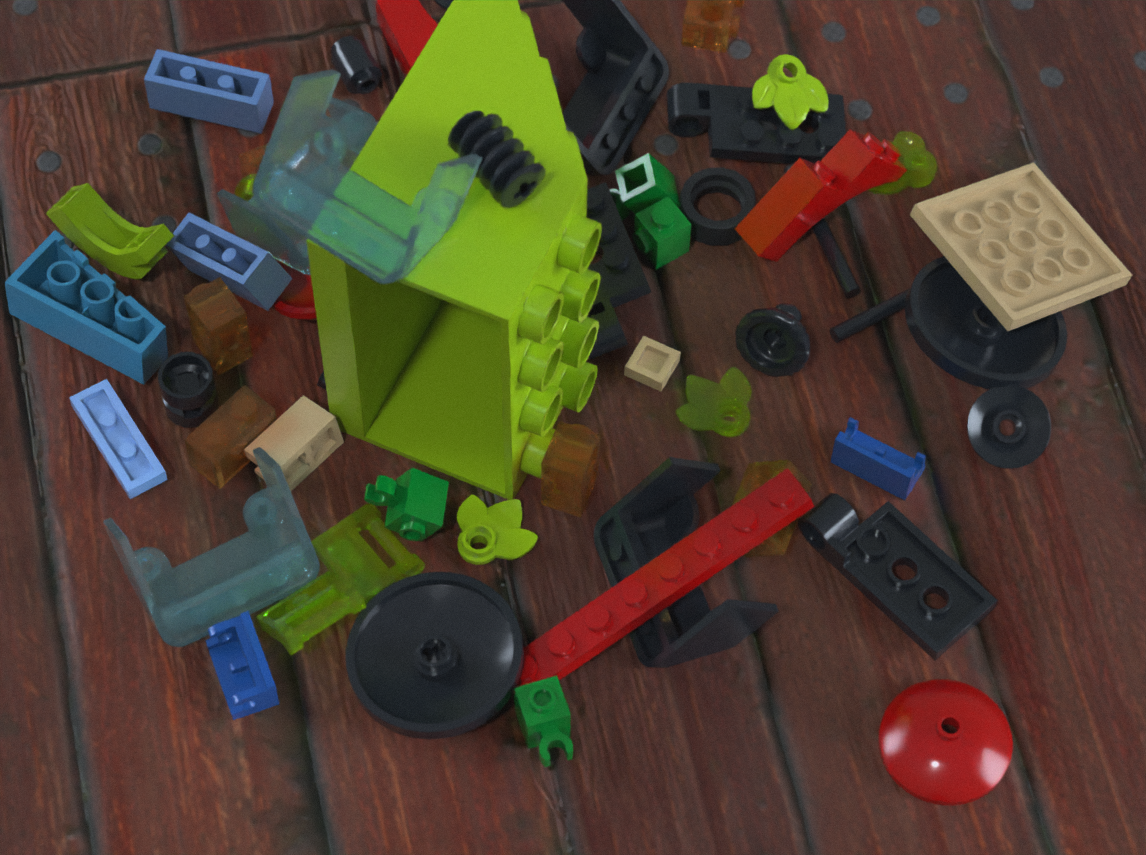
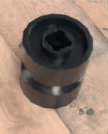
M180 352L171 355L162 363L158 370V383L168 418L175 425L184 428H197L207 424L214 418L219 402L213 370L209 361L202 355L194 352Z

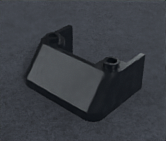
M562 0L583 26V30L576 41V54L580 63L587 70V74L562 113L565 126L576 137L585 173L590 176L608 175L616 169L665 86L669 76L668 63L664 55L620 0Z
M669 457L599 518L594 529V543L611 588L696 530L699 523V508L694 494L721 472L718 464ZM699 585L631 631L629 635L638 659L644 666L668 668L735 647L779 611L776 604L726 599L722 604L710 611L702 588Z

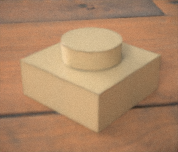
M643 335L625 365L624 375L662 392L680 361V351Z

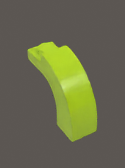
M89 183L72 187L45 213L84 253L109 270L131 279H142L168 252L165 245L174 237L165 224L143 228L128 222L111 209Z

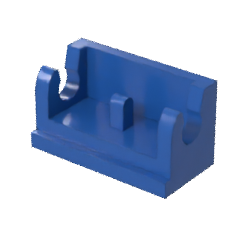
M850 417L845 433L840 431L835 438L831 463L905 501L925 469L926 455L917 452L914 459L858 430L859 421Z
M249 611L240 613V616L217 623L208 628L210 638L205 640L232 719L236 720L280 705L276 685Z

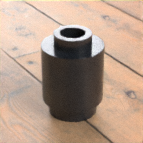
M346 36L336 41L331 48V62L347 90L353 94H366L373 91L382 77V71L366 44L355 36Z

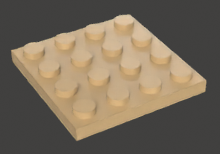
M1034 162L916 203L910 213L914 221L1007 331L1126 286L1132 276L1129 270Z

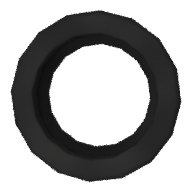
M724 167L706 168L694 173L686 180L680 193L681 206L679 210L691 223V237L697 242L710 246H727L741 240L742 237L734 228L756 206L755 190L749 180L737 171ZM709 193H722L738 201L741 210L740 213L730 219L711 220L695 211L694 202L699 197Z

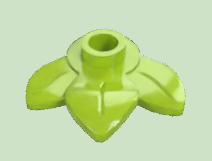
M783 54L774 58L768 66L767 74L758 79L752 89L754 108L766 109L773 106L780 119L790 130L796 129L803 122L809 109L819 113H825L828 110L829 101L825 87L817 78L807 74L803 63L792 55ZM783 68L788 69L793 77L786 76Z
M470 495L458 509L457 522L462 531L457 541L458 552L468 563L483 565L493 561L495 558L514 560L530 552L537 543L538 535L529 530L521 529L522 506L519 499L503 501L487 508L481 499L475 495ZM477 542L486 545L483 549H474L471 546Z

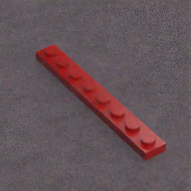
M788 468L525 646L523 669L517 687L557 676L558 680H561L815 507L812 499Z

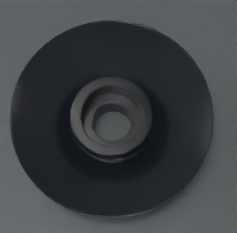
M1017 385L993 387L981 394L973 403L967 417V435L972 448L985 462L999 468L1014 469L1030 464L1043 453L1051 435V419L1043 401L1029 389ZM1006 420L1012 424L1013 432L1010 436H1005L1000 432L999 424L1001 421Z

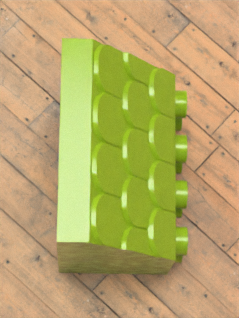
M518 0L452 1L306 240L329 413L336 417L340 431L508 500L516 497L527 474L542 480L547 477L558 456L563 437L562 432L552 428L563 407L579 413L586 405L593 390L598 367L586 361L597 338L599 321L587 317L592 308L599 289L600 273L587 268L595 255L602 232V224L586 217L587 176L574 133L566 129L548 59L540 57L530 18L526 12L520 10ZM477 110L482 111L485 116L491 113L498 114L503 120L502 126H508L514 132L513 138H519L524 144V150L530 151L534 155V163H540L546 169L542 182L529 197L512 208L501 207V203H498L490 195V190H486L480 183L479 178H476L469 170V166L460 160L458 153H455L449 147L448 136L450 131L466 113Z

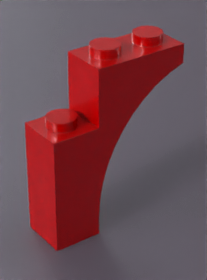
M375 0L377 22L406 78L438 26V23L427 13L419 0Z
M850 129L821 161H817L814 164L799 158L734 229L759 257L777 262L802 235L834 209L871 188L898 181L907 171V168L898 160L902 154L886 139L881 142L870 132L863 135Z

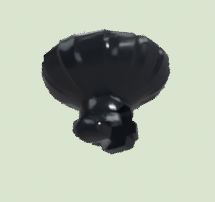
M781 303L776 305L775 308L769 307L752 310V312L742 317L735 332L736 347L742 358L750 364L751 368L772 377L792 376L794 372H799L805 366L810 356V337L804 325L799 321L802 319L799 310L795 305Z

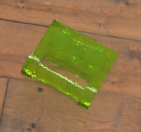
M370 503L362 506L311 541L313 552L362 609L376 594L386 587L406 577L420 574L425 568V563L417 554H410L389 529L384 528L385 524L380 519V511ZM368 530L395 561L396 565L389 569L358 532Z
M328 570L265 610L256 618L263 631L283 644L285 649L293 655L304 648L303 643L350 612L355 615L366 608V604L359 591L353 585Z

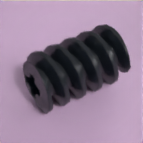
M477 110L466 113L451 129L448 136L449 147L455 153H458L460 160L469 166V170L476 178H479L480 183L485 189L490 190V195L498 203H501V207L512 208L529 197L542 182L546 169L540 163H534V155L530 151L524 150V144L519 138H513L514 132L508 126H502L503 120L498 114L491 113L485 116L482 111Z

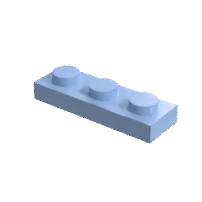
M107 379L69 397L71 406L129 499L168 480L166 471Z

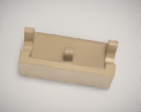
M303 395L244 449L246 457L259 465L254 470L256 474L286 497L340 447L344 440L336 417Z

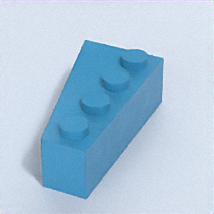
M56 230L5 281L9 314L143 385L168 358L166 326L133 297H126L116 288L115 282L105 273L101 275L89 265V259L78 249L76 251L72 250L65 243V238Z

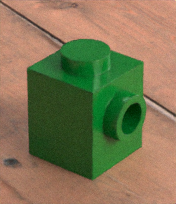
M669 196L635 214L634 233L632 234L633 242L639 252L645 255L656 270L689 252L691 223Z

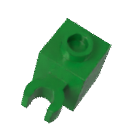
M648 153L615 170L619 189L613 188L609 189L622 221L629 215L630 211L637 214L668 196L677 207L681 206L673 173L651 154Z
M410 468L396 480L383 475L377 476L376 485L370 483L366 485L364 500L372 505L388 506L384 528L399 533L406 540L422 542L443 525L449 482L418 469Z
M553 676L514 688L515 712L528 749L539 746V759L545 767L550 766V754L548 751L553 747L563 749L567 761L573 759V743L569 738L571 714L558 677Z

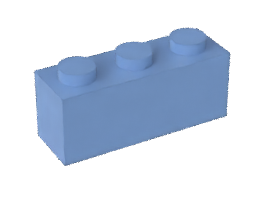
M159 49L156 50L144 78L149 107L152 109L260 134L274 103L270 74Z
M191 213L186 215L173 232L174 237L166 244L167 248L190 271L267 311L293 279L269 252Z

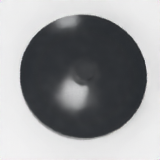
M945 256L931 261L919 271L906 296L905 317L907 325L920 349L941 369L971 385L985 389L1008 387L1010 385L1024 388L1035 386L1053 372L1065 351L1067 329L1061 311L1007 331Z
M428 572L413 575L399 580L380 591L366 604L357 616L350 630L346 646V668L349 681L362 708L385 728L417 739L450 738L467 733L486 723L511 698L514 688L517 687L524 662V647L520 627L508 603L500 594L485 583L475 578L452 572Z

